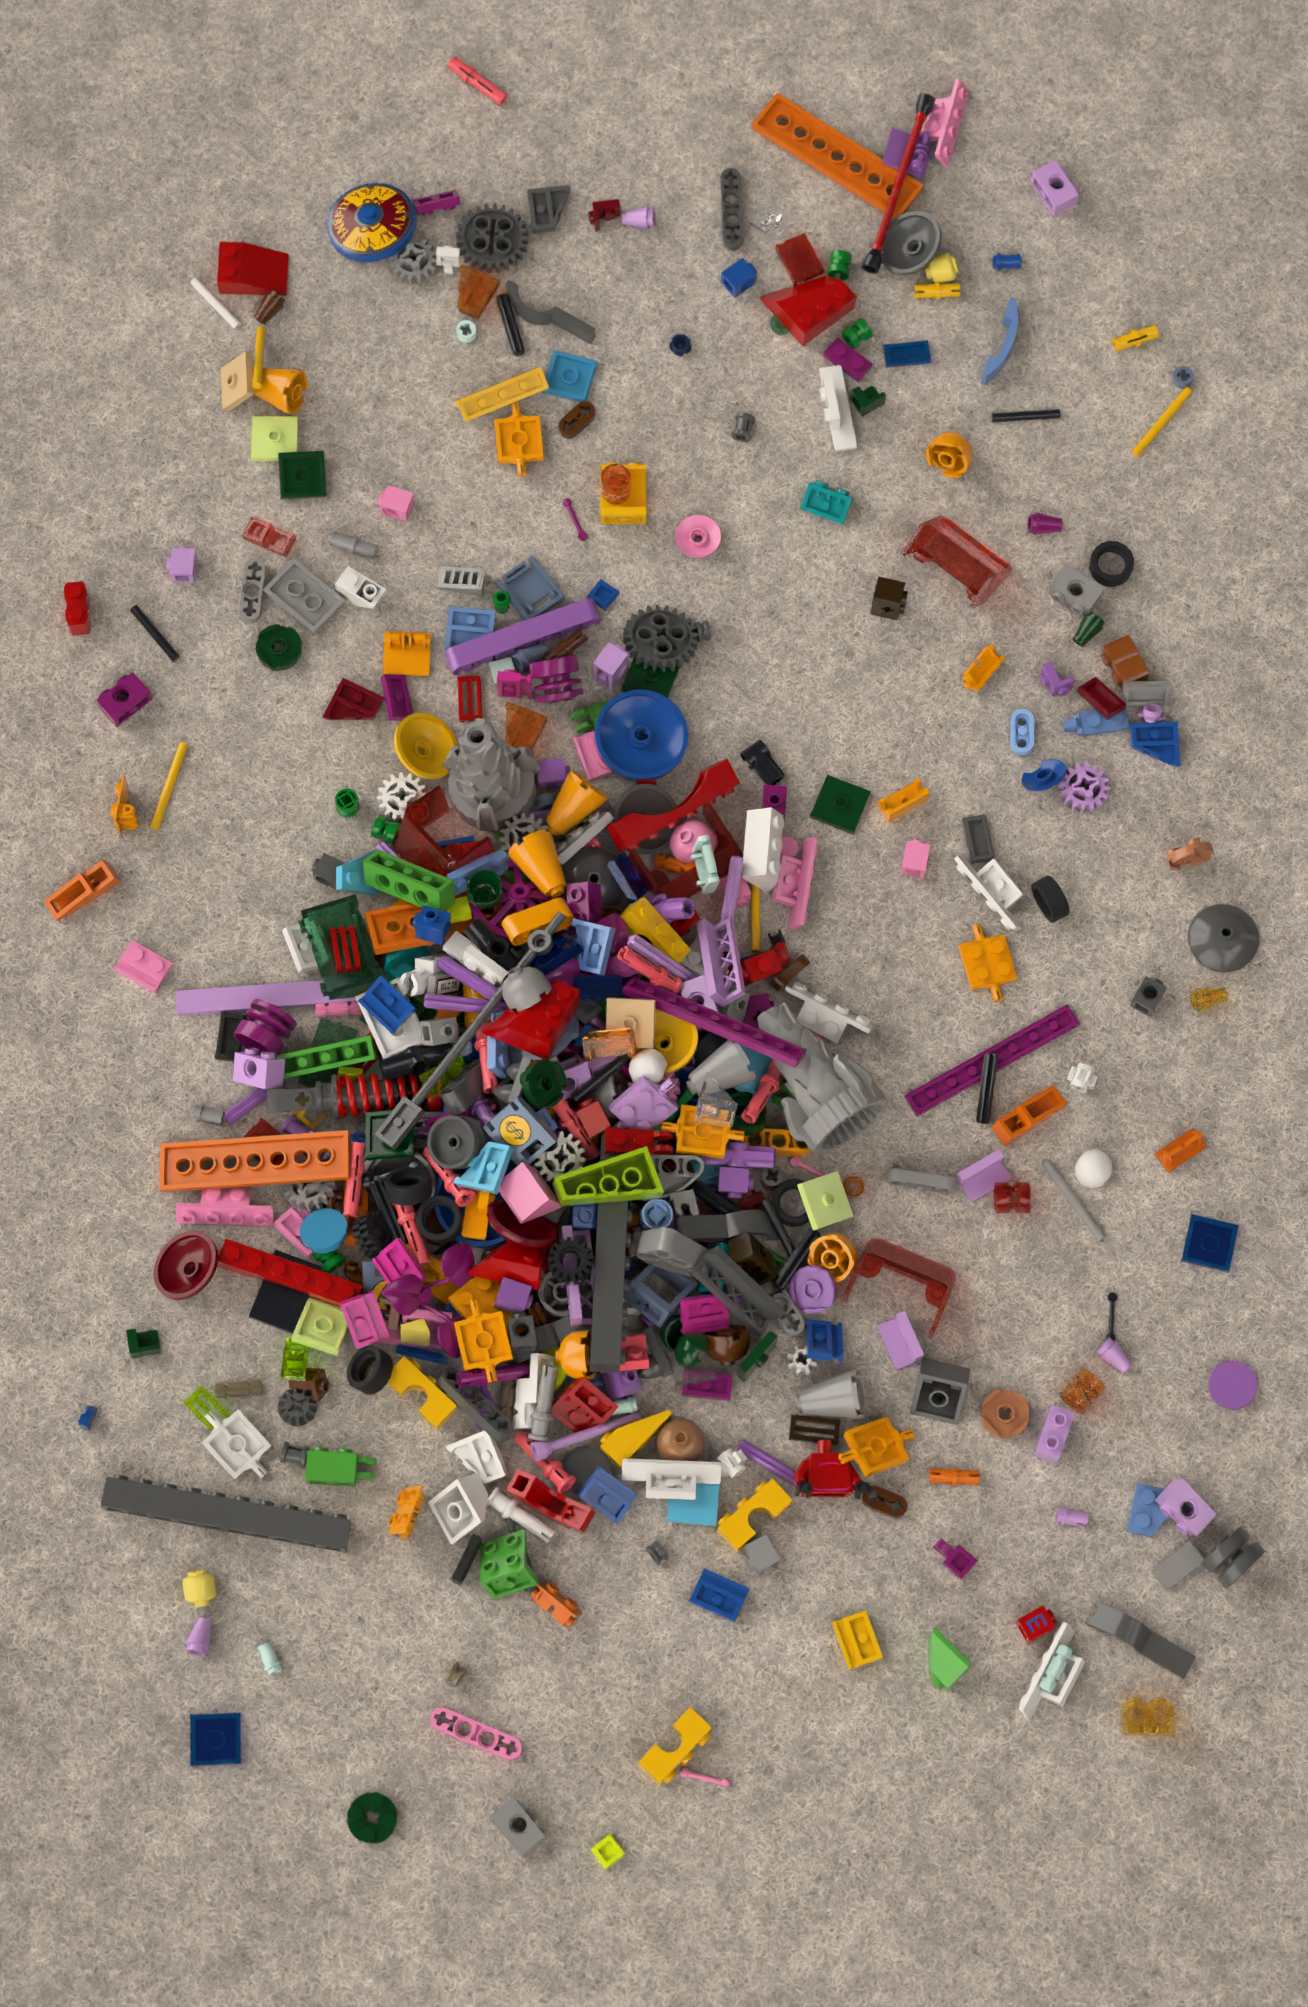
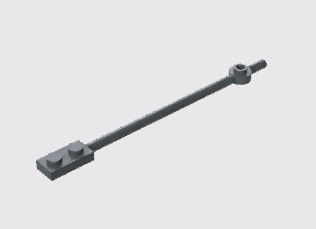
M559 911L545 930H536L528 937L530 949L516 967H528L536 955H546L551 951L553 947L551 936L565 920L566 916ZM541 942H545L544 946L538 947ZM503 983L413 1099L410 1101L405 1096L401 1099L374 1134L378 1139L396 1150L424 1114L423 1109L419 1107L503 999Z

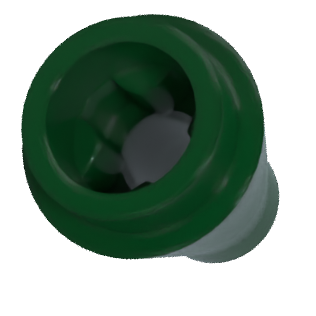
M1089 612L1088 615H1084L1072 640L1081 647H1084L1087 642L1103 629L1102 626L1105 622L1095 613Z

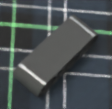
M480 1059L466 1065L440 1092V1096L451 1115H458L467 1110L483 1093L484 1087Z

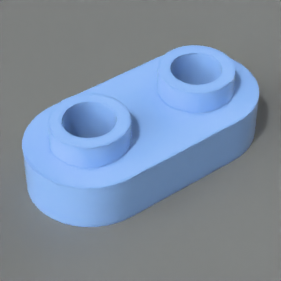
M1018 709L1012 714L1010 720V748L1015 754L1024 756L1029 754L1034 746V716L1027 709ZM1024 720L1026 724L1021 726L1018 724V721ZM1022 741L1026 746L1019 747L1017 743Z

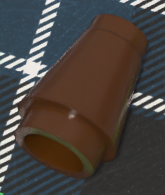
M273 290L265 293L254 318L265 325L284 307V298Z

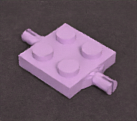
M643 1075L609 1105V1110L620 1120L611 1128L625 1129L627 1127L629 1129L654 1130L662 1121H665L678 1110L677 1103L667 1094L668 1091L677 1085L676 1081L669 1077L662 1085H658Z

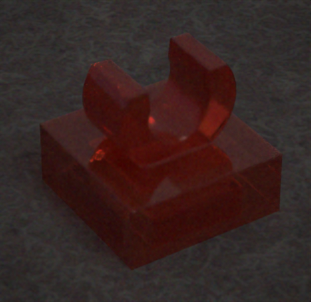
M753 1189L751 1190V1195L746 1197L742 1195V1199H739L741 1211L761 1210L765 1212L760 1203L761 1200L765 1199L761 1191L756 1192Z

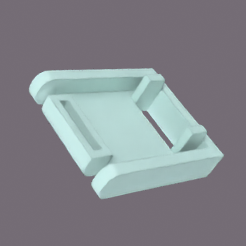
M704 835L697 838L692 848L693 855L690 856L691 860H695L699 877L696 885L701 886L703 895L714 893L720 882L709 835Z

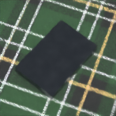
M278 1250L274 1252L275 1256L319 1271L321 1270V1266ZM263 1280L248 1317L293 1334L310 1296L286 1286Z

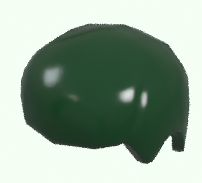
M482 869L474 872L467 882V895L470 902L478 908H490L498 904L503 892L501 878L491 870Z
M680 1315L671 1316L661 1326L660 1330L663 1344L673 1351L676 1349L679 1337L683 1335L681 1333L682 1323Z
M692 1332L686 1333L679 1338L675 1349L676 1361L683 1369L691 1370L694 1365L701 1363L698 1354L707 1350L706 1335Z

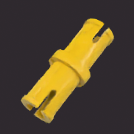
M935 282L934 284H914L915 291H923L914 292L915 299L935 298V300H940V297H960V283L940 284V282Z
M1154 324L1140 330L1133 329L1129 334L1112 338V345L1116 352L1132 346L1136 348L1141 346V343L1159 338V332Z

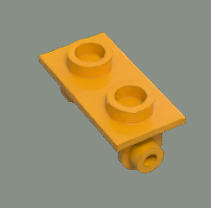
M993 645L985 646L976 658L980 665L978 666L976 662H973L962 674V681L965 683L963 687L979 691L985 686L991 675L1000 667L1006 656L996 654L997 649Z

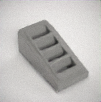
M441 566L436 588L482 596L486 570ZM446 573L451 574L449 583H444ZM455 575H459L458 584H454ZM464 576L468 577L467 584H463ZM473 578H477L476 585H472Z

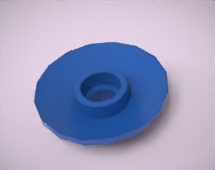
M1061 760L1041 761L1040 768L1035 772L1023 773L1021 778L1022 784L1027 790L1043 791L1052 788L1065 777L1067 772L1066 766Z

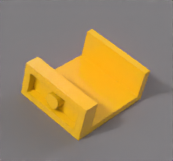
M614 462L600 465V524H646V465H641L637 462L629 463L628 465H619Z

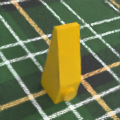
M666 1410L619 1427L613 1433L608 1431L600 1440V1451L622 1470V1460L624 1458L633 1459L656 1435L659 1429L672 1418V1413Z

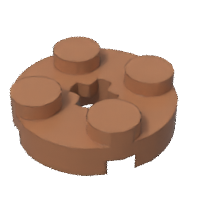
M1200 839L1190 840L1186 843L1187 846L1180 849L1173 848L1166 852L1167 862L1171 870H1181L1180 865L1190 864L1191 867L1200 865L1211 859L1210 854H1215L1212 844L1210 842L1201 843Z
M1002 1389L996 1390L986 1397L980 1412L984 1428L991 1435L1000 1439L1014 1438L1021 1434L1026 1428L1030 1416L1029 1405L1020 1393ZM1001 1408L1011 1411L1009 1420L999 1417L1001 1414L999 1410Z

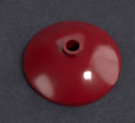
M504 1199L491 1202L487 1209V1217L491 1226L502 1238L511 1244L525 1248H543L551 1245L556 1238L557 1231L551 1220L540 1216L521 1224Z
M199 1231L184 1232L171 1239L163 1247L155 1262L154 1282L157 1289L163 1295L173 1300L188 1299L201 1292L213 1278L218 1265L216 1244L209 1236Z

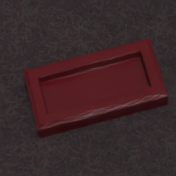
M1097 677L1078 687L1077 693L1107 720L1126 709V703Z

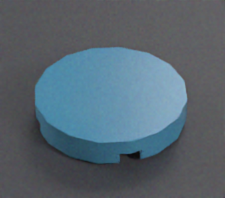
M322 1208L313 1211L305 1217L300 1227V1236L303 1244L315 1253H328L340 1247L339 1244L347 1239L349 1232L346 1218L339 1211L332 1208Z

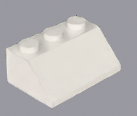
M772 807L748 810L746 818L742 878L764 892H770L778 883L781 870L780 852L783 846L782 829L784 827L783 815Z

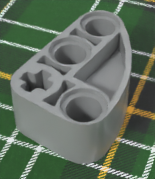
M650 1155L664 1191L661 1198L654 1199L666 1198L670 1193L680 1192L692 1184L704 1171L702 1159L694 1155ZM666 1159L675 1161L676 1169L674 1172L666 1173L662 1169V1164ZM693 1159L699 1161L701 1166L699 1172L694 1174L688 1172L686 1168L688 1161Z
M657 1228L642 1231L636 1256L655 1267L696 1278L692 1271L703 1252L708 1249L676 1230ZM704 1265L701 1271L708 1277L710 1269Z

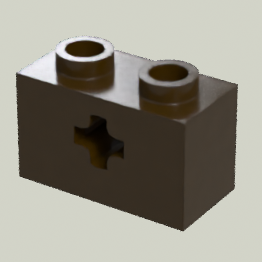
M878 576L870 614L898 620L899 613L904 614L908 596V591H904L906 582Z
M749 1231L727 1241L731 1259L759 1286L777 1277L773 1254Z

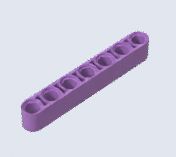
M586 598L447 649L444 655L452 674L456 676L460 675L459 672H468L479 668L481 664H489V662L503 659V656H512L516 654L517 650L531 647L541 642L545 644L547 640L551 639L553 641L567 636L569 632L573 631L575 633L578 629L589 628L588 625H597L602 619L593 598Z

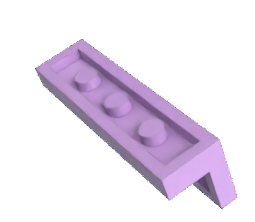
M729 917L714 926L706 919L697 922L708 997L724 1007L746 994L734 920ZM727 929L723 940L720 939L719 933ZM730 946V951L726 958H724L723 953L726 947ZM730 964H732L733 969L730 975L726 976V971ZM736 983L737 990L729 994L732 984Z
M572 1225L562 1226L561 1239L563 1238L566 1241L567 1237H572V1240L576 1237L585 1238L587 1248L590 1247L592 1249L590 1230L572 1231ZM573 1253L565 1254L563 1256L564 1267L568 1269L576 1268V1262L579 1260V1257H575L576 1254ZM594 1262L589 1275L590 1280L586 1278L583 1281L591 1287V1292L586 1298L579 1293L581 1280L576 1285H574V1282L566 1285L571 1327L592 1325V1318L582 1319L581 1309L585 1304L591 1309L593 1308V1304L589 1299L592 1297L593 1302Z

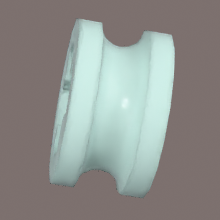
M464 320L458 323L456 335L461 342L468 343L475 339L477 332L473 322ZM470 328L471 334L463 335L461 329Z

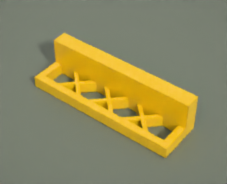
M537 367L453 402L456 408L459 407L464 422H467L548 389L549 386L542 368Z

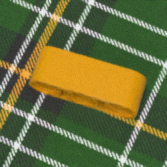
M556 898L507 916L502 921V927L511 943L518 946L527 943L528 937L532 932L545 930L559 911L566 918L555 932L571 926L574 916L563 898Z
M764 1128L760 1133L744 1137V1143L749 1144L748 1140L750 1138L756 1137L761 1141L758 1146L775 1147L776 1156L807 1157L812 1152L809 1147L805 1149L799 1148L796 1144L798 1141L794 1140L790 1130ZM775 1139H782L785 1142V1145L782 1147H776L773 1145L772 1141Z

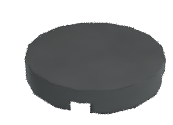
M585 1447L575 1450L567 1457L563 1469L569 1475H573L576 1478V1482L569 1489L571 1492L577 1495L588 1478L593 1475L597 1466L611 1475L610 1462L604 1453L594 1448Z

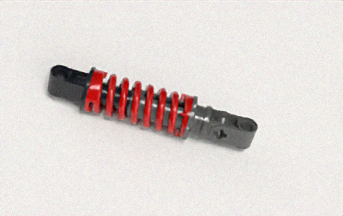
M371 1073L368 1081H365L364 1075L358 1074L356 1082H352L350 1075L332 1074L331 1082L321 1083V1081H316L315 1087L267 1089L268 1113L316 1109L318 1115H323L324 1112H332L335 1120H339V1118H345L348 1112H351L355 1118L359 1117L361 1109L364 1110L365 1115L366 1112H373L375 1108L377 1111H386L387 1108L394 1110L404 1096L411 1101L431 1075L427 1073L420 1077L418 1081L417 1077L407 1074V1082H405L404 1076L385 1081L381 1077V1081H378L377 1075ZM443 1075L419 1107L424 1111L425 1102H427L430 1112H443L445 1103L440 1096V1092L453 1079H445ZM300 1092H304V1095L307 1097L309 1096V1101H306L304 1106H301L300 1102L295 1100L296 1097H299Z

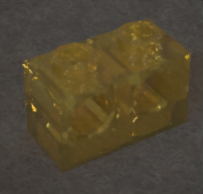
M1127 1698V1702L1121 1704V1735L1172 1736L1174 1734V1703H1167V1699L1154 1698L1152 1702H1142L1141 1698ZM1129 1711H1137L1141 1716L1140 1722H1132L1128 1716ZM1155 1711H1162L1165 1714L1166 1721L1164 1723L1155 1721L1153 1716Z

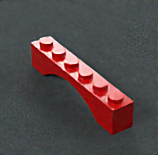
M724 759L701 771L690 794L671 811L659 815L630 813L610 823L606 828L618 851L625 849L628 852L633 851L641 846L640 841L646 838L649 841L659 836V830L665 827L666 830H669L678 825L677 820L684 816L685 819H688L697 814L696 809L700 806L707 808L716 803V797L721 795L724 798L735 792L733 787L739 785L740 781L728 759Z
M226 1238L218 1256L220 1268L243 1276L283 1285L340 1308V1302L363 1294V1285Z

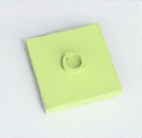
M252 416L251 461H278V453L298 451V416Z
M838 1171L797 1185L813 1231L853 1217Z
M308 1297L291 1341L338 1356L349 1330L342 1309Z

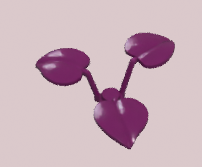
M612 913L596 923L616 928L610 950L613 955H618L622 947L628 946L629 930L624 920L618 914ZM573 958L560 959L545 974L550 983L559 981L579 989L580 993L583 987L593 985L596 988L592 973L580 970L579 962ZM627 983L623 984L621 989L618 986L609 984L597 986L615 990L617 993H614L611 998H630L622 994L623 987Z
M463 1242L450 1247L444 1253L441 1260V1269L444 1275L448 1276L446 1279L431 1283L425 1282L422 1285L421 1279L418 1276L406 1274L392 1281L381 1292L393 1309L401 1315H411L421 1304L422 1308H426L442 1317L446 1323L438 1327L437 1338L443 1351L452 1358H459L461 1356L454 1322L466 1319L462 1316H454L450 1320L449 1316L430 1306L428 1302L431 1301L433 1296L430 1288L449 1283L451 1280L455 1285L462 1286L470 1280L472 1276L468 1275V1271L475 1265L474 1254L470 1245L467 1242Z

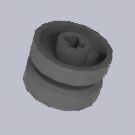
M448 1115L440 1118L432 1125L428 1133L427 1146L434 1162L442 1168L469 1169L470 1166L468 1164L480 1154L481 1149L488 1141L491 1142L490 1136L484 1130L483 1122L477 1118Z
M1241 1526L1230 1536L1227 1535L1212 1550L1213 1553L1202 1563L1210 1573L1216 1572L1223 1564L1227 1567L1218 1576V1581L1225 1589H1228L1266 1552L1257 1542L1252 1543L1244 1551L1241 1549L1250 1536Z

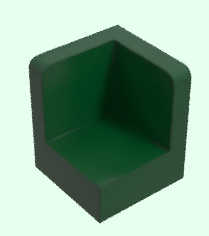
M857 386L851 390L850 400L863 417L884 405L886 394L884 392L879 394L874 386H870L863 391Z
M136 1328L126 1330L129 1354L132 1359L161 1354L157 1330L139 1333Z

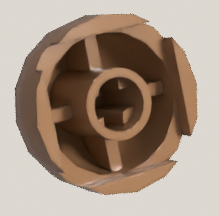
M684 1418L672 1419L659 1429L655 1440L656 1451L662 1460L697 1461L704 1449V1436L700 1428L691 1420Z

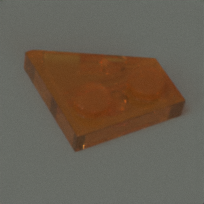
M461 264L460 294L457 307L460 313L479 320L498 289L500 281L495 277Z
M507 701L505 704V744L517 749L522 746L533 750L548 722L547 716Z

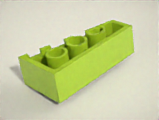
M647 1146L557 1176L552 1183L560 1206L661 1198L664 1192Z

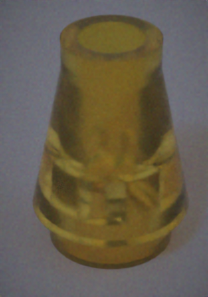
M1224 987L1197 988L1190 994L1193 1009L1200 1010L1201 1012L1228 999L1227 991Z

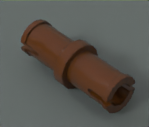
M578 629L565 641L561 640L558 643L559 646L544 656L543 659L547 660L573 655V651L584 642H587L588 638L585 634L581 636L583 631Z

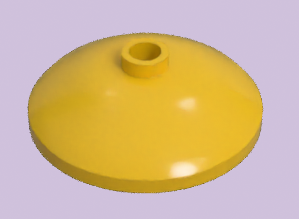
M428 713L411 714L399 723L394 735L396 753L402 764L411 773L428 780L440 779L449 774L450 771L443 768L442 765L446 756L450 753L451 747L458 744L452 730L441 719Z
M656 1009L655 1048L653 1049L660 1052L667 1061L664 1074H668L681 1069L692 1059L698 1046V1031L696 1025ZM664 1042L669 1043L666 1048H662L661 1044ZM627 1047L628 1053L632 1058L642 1050L649 1049Z

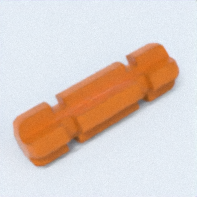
M661 854L655 857L654 865L656 868H666L667 871L679 874L686 873V876L690 877L697 875L695 863L687 862L686 864L676 858H666L665 855Z

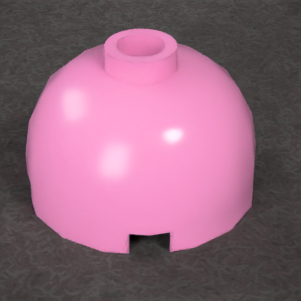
M698 820L683 822L671 834L669 843L671 853L674 858L686 864L687 862L695 863V860H691L690 856L693 855L692 848L697 838L709 835L714 854L716 847L718 848L716 834L708 825Z

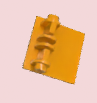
M385 631L383 639V675L429 676L431 632Z
M123 774L121 782L116 784L115 796H118L117 804H113L111 809V818H114V826H116L118 834H121L122 829L135 830L139 826L134 806L127 804L130 790Z
M423 1486L405 1487L404 1490L400 1491L396 1501L399 1504L397 1511L392 1514L388 1523V1527H390L388 1534H399L398 1537L408 1540L409 1536H412L415 1523L411 1521L417 1522V1518L413 1517V1514L419 1515L420 1512L417 1510H421L425 1499L423 1497L424 1492H422Z

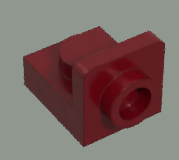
M619 199L592 202V211H589L590 225L594 224L595 231H600L599 219L610 221L620 217Z

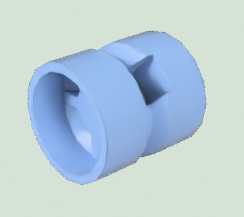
M663 1199L648 1201L638 1214L639 1225L644 1231L667 1228L673 1219L672 1207Z

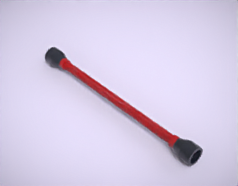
M921 93L918 96L914 126L875 243L865 256L862 264V269L868 273H879L882 264V246L921 128L927 116L932 112L936 101L930 94Z

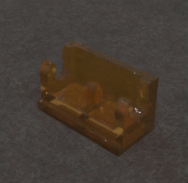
M633 1028L586 1032L581 1041L586 1061H592L596 1057L617 1055L634 1057L637 1054Z

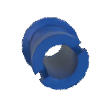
M997 253L992 258L993 269L998 271L1006 268L1020 269L1021 255H1001V253Z

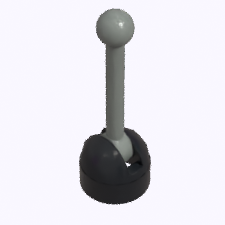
M417 1162L409 1164L410 1167H419ZM375 1171L362 1173L364 1189L367 1192L371 1191L369 1183L377 1179H385L386 1175L390 1172L382 1175Z

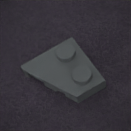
M570 185L527 189L532 234L555 231L570 194Z

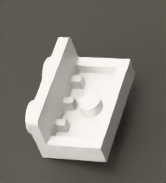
M311 917L306 923L287 926L283 929V935L298 973L321 969L331 960V949L326 944L322 926L318 923L316 917Z

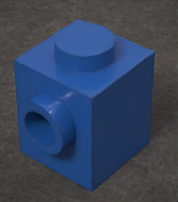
M423 905L420 914L416 913L413 919L412 926L415 927V937L443 945L451 928V913Z

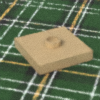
M243 352L221 368L222 410L231 411L254 395V388L252 387L253 355L251 352Z
M608 997L606 1046L655 1048L656 1000Z

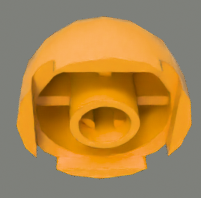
M944 432L937 435L926 449V459L931 468L934 465L945 470L940 472V474L949 478L960 477L962 473L967 471L972 462L973 450L970 442L956 432Z
M840 1233L823 1235L817 1238L809 1248L810 1257H808V1264L822 1266L829 1270L836 1283L846 1279L856 1267L858 1261L857 1250L850 1239Z
M591 1330L575 1331L566 1335L561 1342L560 1349H556V1362L558 1364L561 1363L562 1370L569 1377L574 1379L581 1377L593 1379L596 1372L589 1371L591 1338L589 1335Z

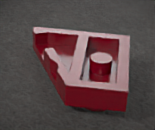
M342 678L323 715V719L375 720L385 698Z

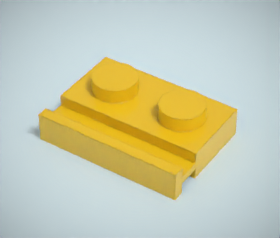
M866 1610L831 1623L848 1671L883 1659Z

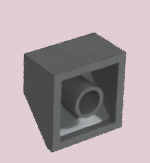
M922 1358L910 1414L958 1425L968 1386L970 1369Z

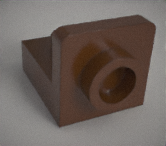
M380 1292L377 1302L391 1305ZM388 1305L385 1313V1320H388L387 1328L397 1330L402 1315L397 1313L392 1306Z
M298 1367L288 1379L290 1388L312 1390L313 1400L319 1402L329 1390V1380L326 1378L325 1369Z

